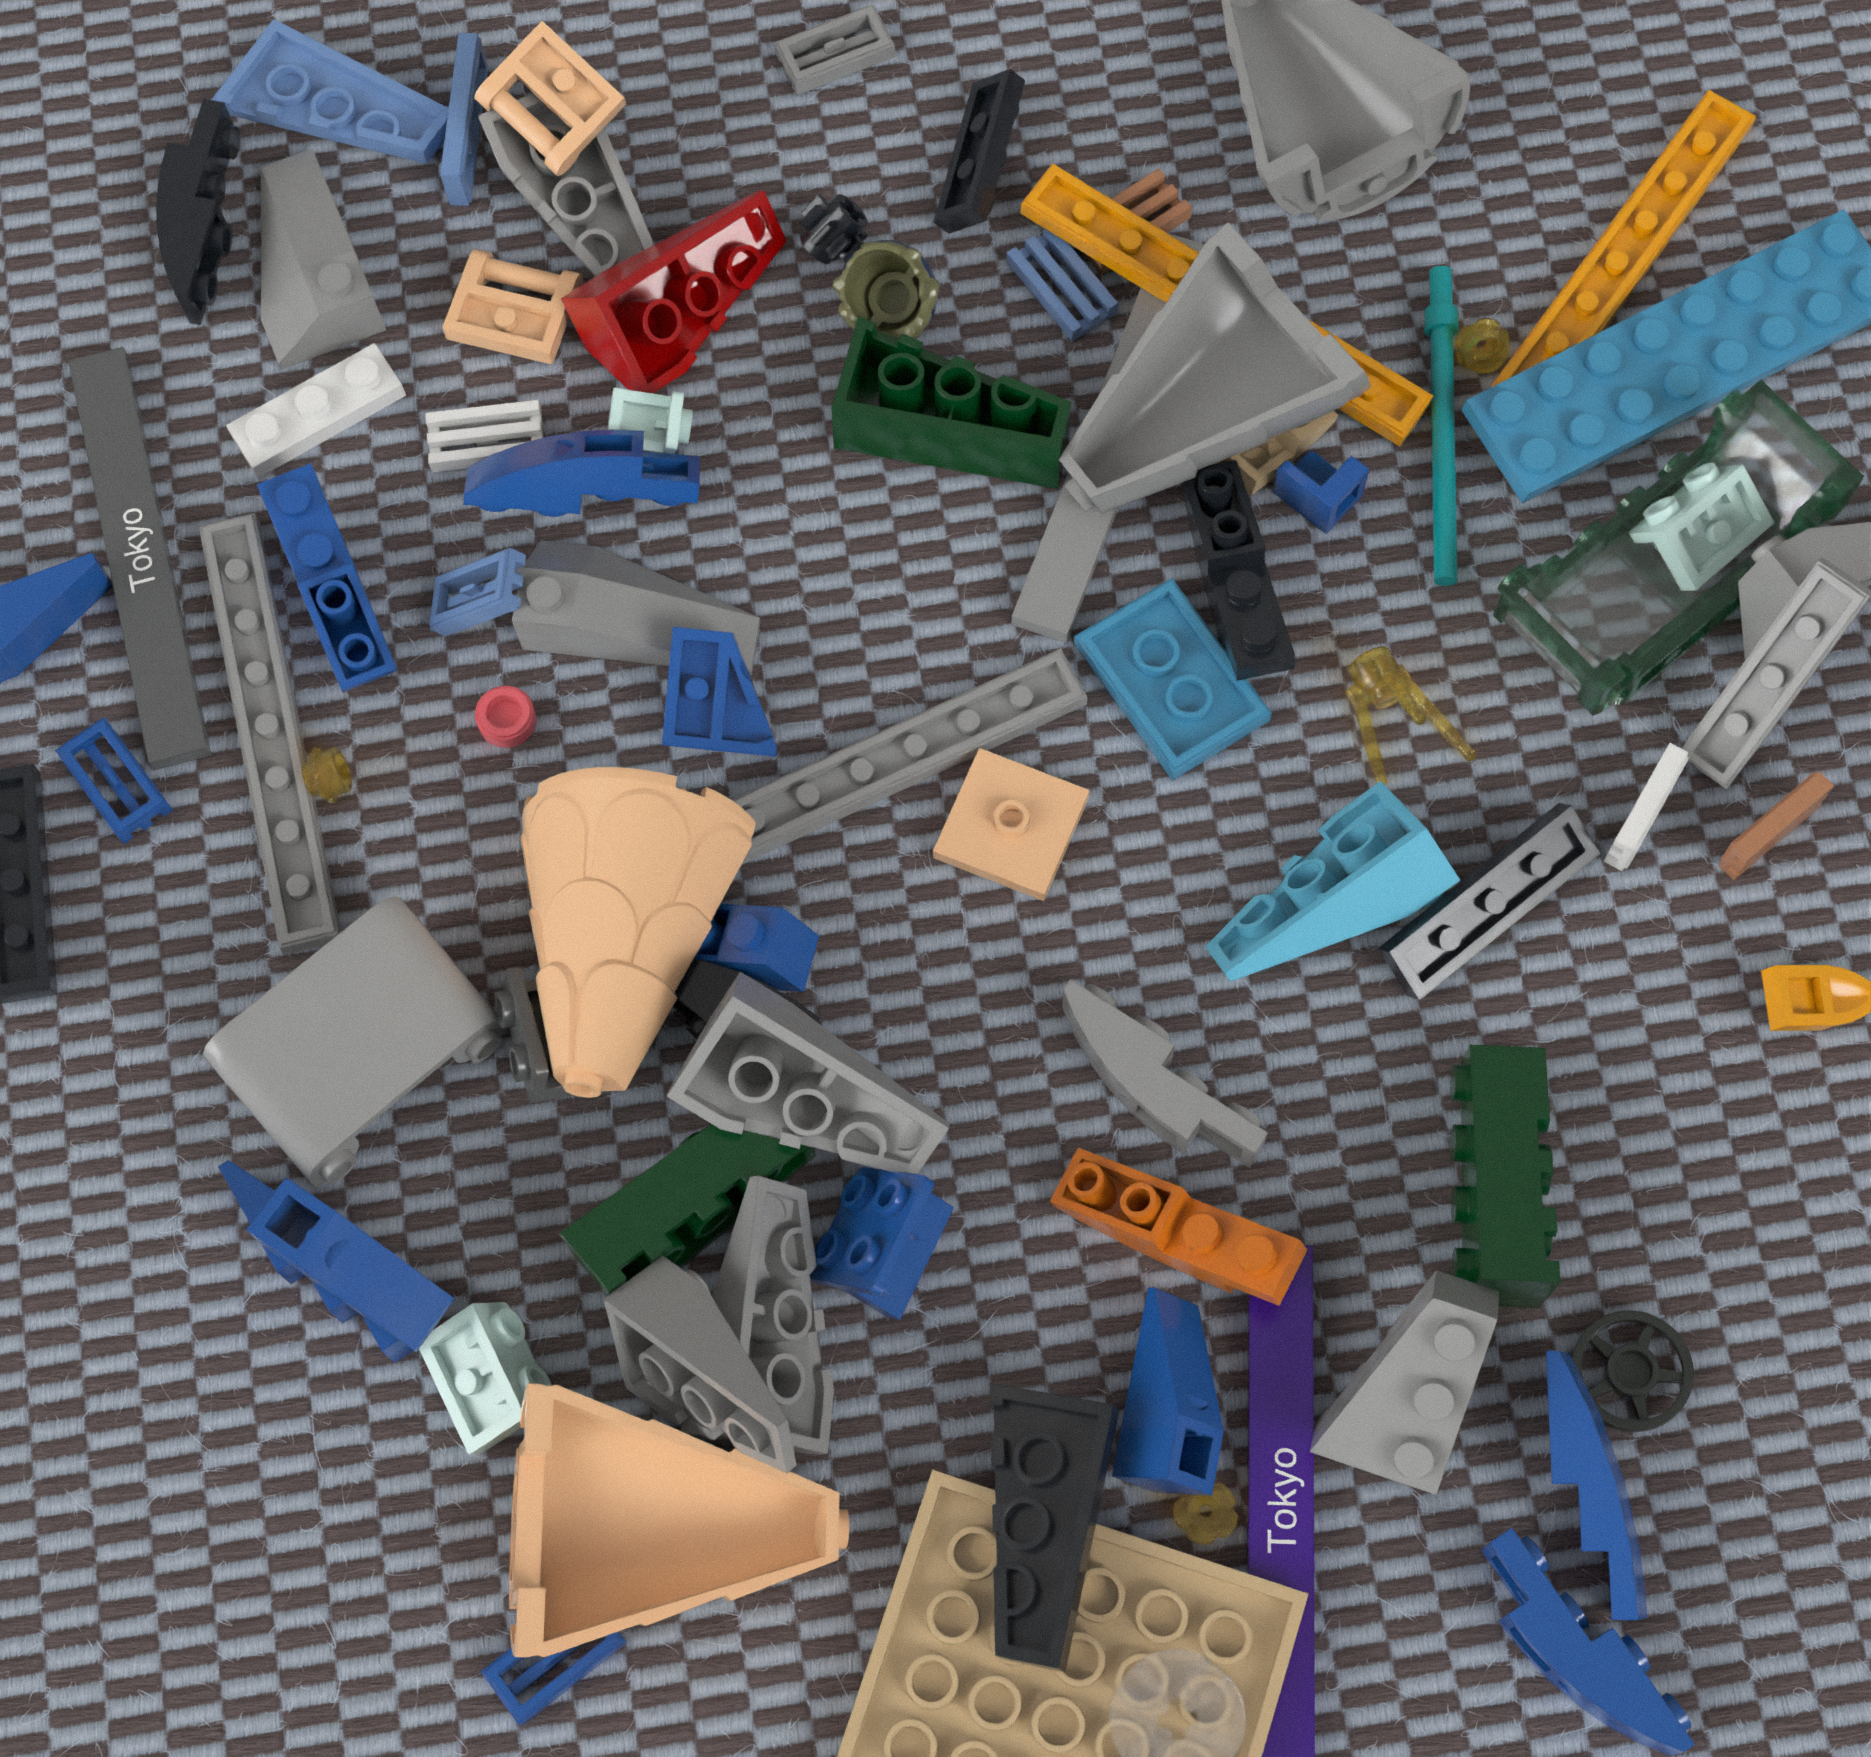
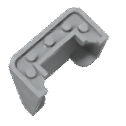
M395 896L380 901L221 1028L207 1043L203 1055L308 1181L318 1189L325 1182L328 1184L337 1182L354 1168L357 1163V1158L354 1155L359 1148V1141L355 1136L451 1057L458 1063L469 1060L473 1063H479L487 1059L498 1049L502 1042L501 1037L508 1032V1029L500 1027L493 1008L401 898Z

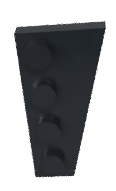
M990 1383V1406L994 1408V1438H991V1465L995 1468L996 1504L992 1505L993 1532L996 1533L997 1566L993 1568L995 1656L1002 1660L1065 1672L1119 1409L1114 1404Z

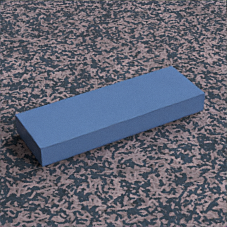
M458 33L440 176L449 204L455 206H469V202H472L481 130L478 115L483 113V106L474 99V96L480 85L487 79L488 63L481 38L478 37L477 33Z

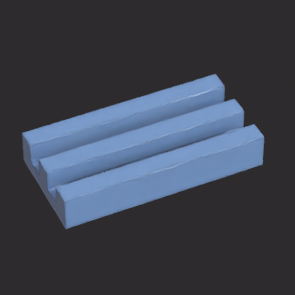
M1045 228L1043 229V236L1037 239L1033 235L1025 240V247L1021 250L1014 247L1007 252V264L1072 342L1118 313V302L1069 243ZM1047 250H1050L1054 254V256L1059 260V262L1064 266V268L1069 272V274L1074 278V280L1079 284V286L1084 290V292L1099 308L1098 310H1096L1092 306V304L1087 300V298L1082 294V292L1077 288V286L1072 282V280L1067 276V274L1062 270V268L1057 264V262L1052 258V256L1047 252ZM1035 259L1054 281L1064 297L1068 298L1084 319L1078 322L1031 266L1029 263L1031 260Z
M508 548L437 576L435 578L429 630L443 636H448L520 609L521 598L513 595L512 591L521 588L523 585L524 576L515 573V569L525 566L526 555L515 549ZM497 577L496 580L490 581L480 586L477 585L481 582ZM460 591L459 594L448 598V593L453 594Z

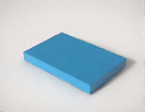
M1170 578L1075 635L1074 645L1172 781L1271 720L1272 712L1247 679L1236 681L1227 651L1173 578Z

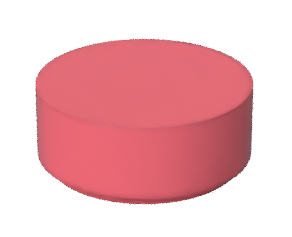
M499 686L487 691L480 698L475 709V720L480 733L487 742L497 747L510 748L522 744L532 735L536 727L537 717L531 699L524 691L513 686Z

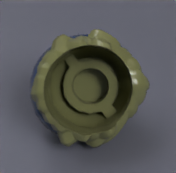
M894 240L865 242L861 245V248L850 255L843 266L842 275L836 278L832 284V288L839 294V298L842 301L838 313L851 328H855L857 318L860 316L877 323V331L899 339L901 334L914 339L920 337L934 316L940 287L930 265L921 253L905 243Z

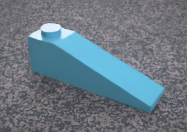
M1380 781L1331 816L1319 829L1324 839L1304 860L1302 857L1294 855L1281 868L1286 876L1271 894L1254 896L1205 948L1231 982L1409 917L1422 907L1435 903L1443 896L1447 889L1459 882L1460 879L1427 828Z

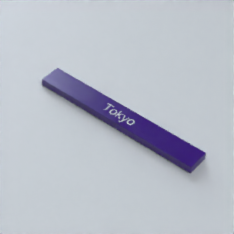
M1304 1245L1307 1248V1252L1280 1306L1248 1294L1247 1574L1308 1593L1262 1757H1315L1314 1453L1310 1452L1314 1433L1313 1245Z

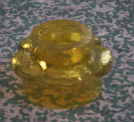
M1480 318L1476 323L1465 325L1455 339V345L1458 348L1455 353L1457 361L1464 368L1471 369L1476 373L1485 374L1497 370L1505 363L1509 355V333L1506 329H1501L1500 323L1492 318ZM1485 340L1486 343L1478 348L1477 343Z
M320 747L312 748L309 754V761L302 764V776L305 785L313 797L321 795L329 803H335L338 800V795L352 790V778L347 761L337 747L322 750Z
M1221 1483L1214 1484L1212 1496L1182 1494V1498L1175 1502L1173 1516L1176 1525L1180 1529H1184L1188 1539L1197 1544L1209 1545L1214 1543L1215 1538H1226L1236 1526L1238 1516L1233 1511L1236 1503L1235 1497L1230 1489ZM1204 1505L1212 1509V1515L1208 1518L1200 1514V1508Z

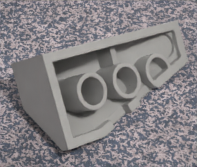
M530 94L517 100L559 140L571 130L536 95ZM494 109L478 115L500 170L594 277L654 245L605 128L579 153L574 164L565 173L556 176L544 164L546 158Z
M313 148L261 167V321L281 370L386 331Z
M1871 522L1809 528L1788 540H1785L1779 534L1769 539L1751 555L1755 564L1738 581L1745 660L1822 557L1871 590Z
M541 540L525 562V566L522 567L523 585L517 590V596L521 598L520 609L513 611L512 623L522 650L669 666L673 627L734 632L749 674L752 675L761 623L760 618L598 546Z
M742 972L738 974L706 1023L667 1094L668 1098L721 1130L742 1134L743 1130L778 1138L780 1139L779 1144L800 1149L802 1144L838 1153L842 1160L894 1173L918 1174L950 1126V1123L793 1003Z
M753 1176L749 1179L712 1298L786 1416L794 1453L828 1454L834 1386L831 1368H822L818 1331L826 1330L823 1309L814 1310L809 1274L812 1273L817 1264L807 1193L805 1189L765 1177ZM688 1417L681 1424V1432L699 1440L735 1447L725 1433H722L715 1440L701 1435L696 1425L698 1421Z
M661 1256L604 1298L626 1389L667 1420L676 1424L682 1423L688 1417L698 1421L696 1425L701 1435L709 1439L715 1440L722 1433L727 1434L740 1453L788 1473L797 1466L786 1416L713 1300L708 1286L696 1272L692 1270L684 1271L666 1257Z

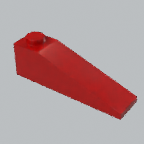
M759 190L603 271L562 297L561 300L585 349L628 390L654 394L688 371L697 359L695 352L711 332H717L727 320L725 313L743 290H749L787 240L765 191Z

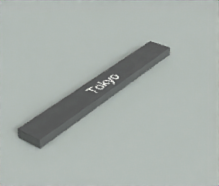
M120 347L68 360L148 763L153 770H158L212 756L129 356L125 348Z

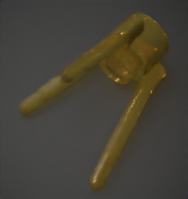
M1379 646L1372 648L1358 656L1349 665L1347 673L1354 685L1348 688L1345 694L1355 709L1376 784L1381 781L1386 785L1387 777L1367 705L1369 703H1373L1377 709H1383L1399 702L1417 725H1423L1427 717L1467 761H1473L1476 758L1475 751L1413 682L1405 667L1397 663L1388 647Z

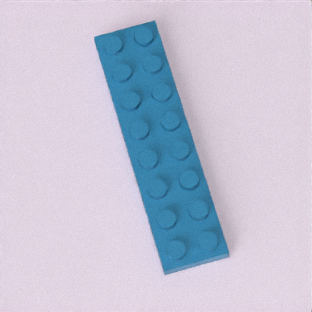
M1843 209L1467 399L1461 411L1523 504L1870 325L1871 247Z

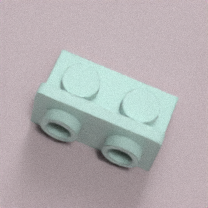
M1707 463L1695 468L1683 478L1685 485L1672 496L1662 498L1651 504L1643 513L1645 519L1629 532L1634 543L1654 542L1681 591L1699 589L1775 523L1743 464L1716 466L1715 463Z
M505 1302L472 1303L432 1330L419 1348L468 1455L484 1453L520 1429L521 1408L528 1383L551 1386L547 1374L536 1364L524 1339L525 1329L522 1321Z

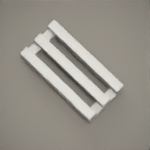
M538 400L425 413L426 425L428 427L427 444L430 452L428 453V463L432 473L467 469L492 454L525 442L443 451L442 447L476 443L478 446L497 444L499 440L531 437V441L544 438L542 413Z
M1669 743L1611 846L1604 862L1621 871L1629 867L1690 758L1687 756L1689 752Z

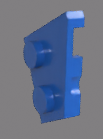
M684 627L672 628L662 736L663 746L777 756V744L734 632Z

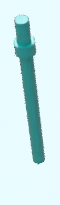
M1435 266L1429 271L1430 306L1424 310V333L1430 338L1431 394L1433 395L1431 401L1434 583L1440 586H1450L1458 581L1453 337L1459 332L1458 308L1453 305L1452 269L1448 266Z

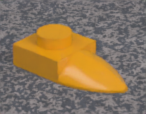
M1774 965L1761 971L1770 1031H1822L1833 1026L1854 1022L1871 1012V982L1860 974L1845 968L1830 965Z

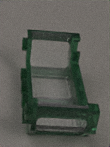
M1760 380L1744 394L1739 390H1734L1727 395L1712 413V416L1717 421L1712 427L1706 442L1689 456L1684 452L1675 455L1659 472L1658 478L1660 480L1649 489L1645 490L1642 486L1633 489L1617 506L1616 512L1618 514L1606 524H1603L1600 520L1590 524L1575 540L1574 546L1576 548L1563 559L1556 554L1547 559L1543 564H1535L1529 569L1524 564H1520L1499 584L1497 589L1501 594L1493 616L1500 623L1507 622L1578 693L1576 700L1592 716L1601 713L1610 701L1616 706L1626 703L1740 608L1738 581L1754 566L1755 561L1751 558V555L1761 545L1776 535L1781 534L1785 540H1788L1809 528L1821 527L1829 519H1835L1849 504L1863 480L1864 475L1764 381ZM1707 463H1715L1716 466L1743 464L1775 523L1699 589L1681 591L1654 542L1634 543L1629 532L1645 519L1643 513L1651 504L1662 498L1672 496L1685 485L1683 478L1695 468Z

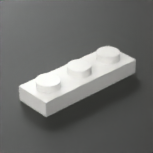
M373 343L227 424L226 427L255 475L259 478L406 396L401 382L376 344Z

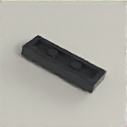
M1012 69L1005 70L972 84L933 223L948 234L987 221L988 215L993 208V196L1001 168L1006 161V149L1014 121L1019 114V102L1025 80Z

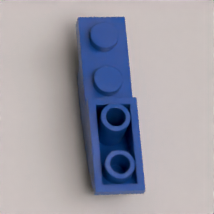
M594 430L548 436L521 443L492 454L468 467L463 505L478 506L490 512H502L508 509L533 510L544 516L559 517L567 513L580 514L582 494L595 495L606 501H620L625 498L650 499L665 506H677L684 502L698 503L700 456L643 451L644 431Z
M309 463L256 484L341 691L343 693L398 671L312 464Z
M1511 1528L1481 1549L1519 1605V1607L1498 1621L1524 1655L1552 1684L1596 1719L1644 1746L1672 1756L1683 1753L1695 1745L1686 1732L1691 1727V1723L1683 1708L1669 1693L1666 1692L1661 1696L1645 1672L1650 1669V1664L1638 1644L1629 1635H1624L1620 1638L1614 1628L1590 1640L1584 1632V1629L1589 1626L1585 1614L1568 1593L1564 1592L1559 1596L1544 1574V1572L1549 1570L1547 1560L1532 1539L1528 1536L1520 1539L1513 1528Z

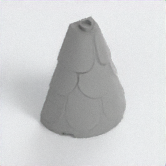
M1221 0L1230 59L1238 74L1241 103L1244 114L1249 122L1256 168L1261 181L1268 189L1270 195L1289 214L1298 217L1301 213L1314 214L1318 221H1330L1354 216L1372 209L1394 197L1418 179L1438 158L1433 149L1440 142L1446 131L1448 134L1456 133L1469 100L1470 76L1459 66L1458 61L1394 27L1392 21L1351 0Z
M1228 222L1219 229L1216 235L1207 240L1164 308L1153 317L1119 374L1111 375L1060 456L1059 461L1073 477L1064 486L1085 512L1096 505L1103 514L1196 477L1198 469L1261 446L1272 437L1324 416L1342 407L1348 401L1361 396L1371 387L1370 381L1365 371L1330 333L1323 337L1281 291L1262 258Z

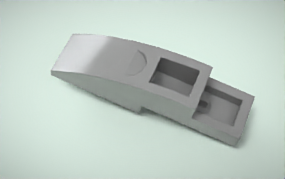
M1070 979L1063 989L1062 1008L1071 1030L1089 1063L1108 1089L1129 1112L1155 1135L1183 1155L1198 1135L1248 1168H1251L1262 1151L1268 1132L1260 1128L1262 1124L1260 1119L1250 1110L1239 1104L1230 1103L1227 1107L1207 1094L1208 1087L1193 1074L1182 1069H1178L1175 1074L1168 1070L1172 1063L1175 1045L1167 1041L1169 1034L1157 1023L1142 1016L1134 1020L1116 1008V1000L1103 989L1093 984H1087L1083 988Z

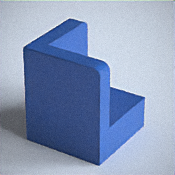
M1310 451L1295 466L1287 460L1282 463L1277 469L1273 493L1327 534L1363 496L1369 468L1351 455L1337 470L1317 453Z

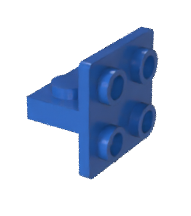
M861 1167L844 1187L840 1199L841 1206L829 1230L822 1235L814 1248L817 1265L812 1273L809 1274L810 1280L820 1285L840 1288L882 1315L900 1320L954 1207L931 1193L935 1183L925 1175L905 1172L894 1173L882 1169Z

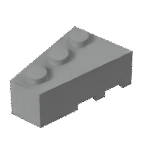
M1436 1270L1387 1331V1336L1367 1362H1363L1352 1375L1351 1382L1340 1396L1317 1419L1310 1452L1436 1495L1498 1320L1499 1291Z

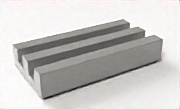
M874 4L774 42L775 55L778 61L782 62L784 73L788 79L790 78L796 96L896 57L895 45ZM868 27L872 28V30L844 40L843 38ZM824 45L823 49L794 59V56Z

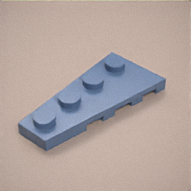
M275 19L271 21L211 99L224 102L231 116L428 164L445 140L449 109Z

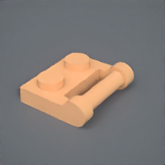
M543 21L480 85L474 96V99L487 111L494 109L546 158L544 164L556 176L562 175L574 164L579 153L626 105L625 98ZM517 80L521 81L571 128L561 140L551 133L509 93L510 88Z
M473 249L443 324L444 335L447 340L553 365L570 318L561 298L583 285V275L568 270H563L561 274L509 263L494 259L492 252ZM492 281L553 297L551 301L484 285Z

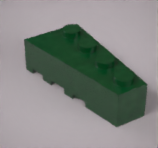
M858 316L831 407L833 444L835 449L1058 489L1063 465L1059 458L1069 444L1072 402L1006 375H1002L998 379L976 371L975 363L956 355H954L952 360L946 359L924 350L922 341L901 334L899 339L877 331V323Z
M1469 1045L1461 1060V1064L1452 1065L1450 1079L1451 1100L1461 1102V1125L1453 1124L1451 1132L1452 1162H1462V1186L1454 1185L1451 1197L1452 1223L1462 1224V1248L1454 1247L1452 1276L1499 1291L1498 1307L1540 1308L1561 1283L1560 1262L1546 1260V1258L1550 1257L1553 1237H1556L1557 1234L1556 1208L1543 1206L1542 1195L1549 1194L1551 1178L1554 1173L1552 1150L1548 1144H1539L1538 1133H1547L1550 1122L1546 1050L1541 1047Z
M710 1124L703 1130L687 1137L674 1151L559 1234L577 1262L603 1293L608 1296L661 1256L666 1257L682 1269L735 1224L750 1177L761 1176L785 1183L816 1157L814 1147L802 1144L800 1149L779 1144L780 1139L745 1130H743L742 1134L721 1130Z

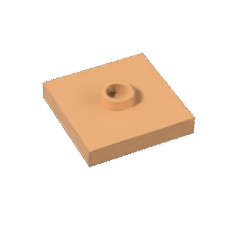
M979 748L933 849V858L1044 901L1088 802L1090 790Z

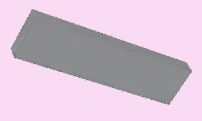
M1823 557L1818 560L1681 748L1689 752L1687 756L1690 758L1687 762L1727 789L1869 601L1871 590Z

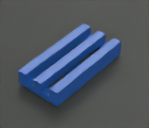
M105 717L55 750L123 844L134 838L131 833L139 827L144 831L153 825L151 819L159 813L164 817L173 811ZM101 736L106 738L150 798V801L143 806L139 805L95 745L94 741ZM82 749L85 750L131 813L124 819L120 820L74 757Z
M619 1631L605 1636L606 1639L524 1704H521L517 1697L583 1644L543 1657L509 1685L502 1678V1675L525 1658L514 1657L512 1648L508 1649L480 1672L518 1725L523 1726L628 1642Z

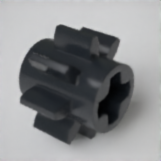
M818 194L801 212L804 216L799 222L800 226L804 228L800 234L801 243L809 254L821 263L830 264L838 257L846 263L850 255L861 248V245L864 244L863 241L868 237V234L863 231L868 225L866 215L854 201L844 195L838 194L828 203L822 195Z

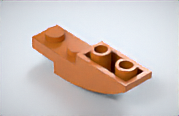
M1077 1148L1050 1199V1203L1059 1210L1169 1267L1229 1293H1232L1235 1288L1280 1306L1307 1252V1248L1297 1238L1195 1200L1188 1195L1183 1187L1081 1148Z

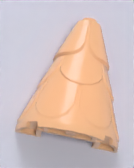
M595 767L572 770L547 778L539 783L537 794L534 797L527 795L522 813L523 832L521 844L532 905L529 916L540 971L537 973L535 980L553 1076L563 1086L564 1090L572 1095L592 1098L601 1095V1091H626L676 1002L677 996L674 992L712 927L711 920L752 846L751 838L754 834L756 823L754 819L734 801L708 787L702 789L701 796L686 791L685 788H676L677 776L635 768Z
M534 1383L527 1384L520 1415V1428H525L523 1441L520 1443L519 1448H516L511 1514L509 1609H516V1624H511L510 1628L511 1648L514 1657H532L535 1655L547 1657L638 1624L648 1626L721 1597L729 1602L835 1562L839 1558V1549L847 1548L849 1540V1514L847 1509H839V1492L790 1471L788 1473L780 1471L740 1453L737 1448L727 1452L654 1419L645 1421L557 1384L551 1386Z

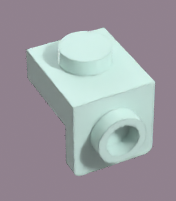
M613 388L607 430L644 431L643 451L675 454L678 443L688 444L693 410L682 408L684 393L672 391L671 396Z

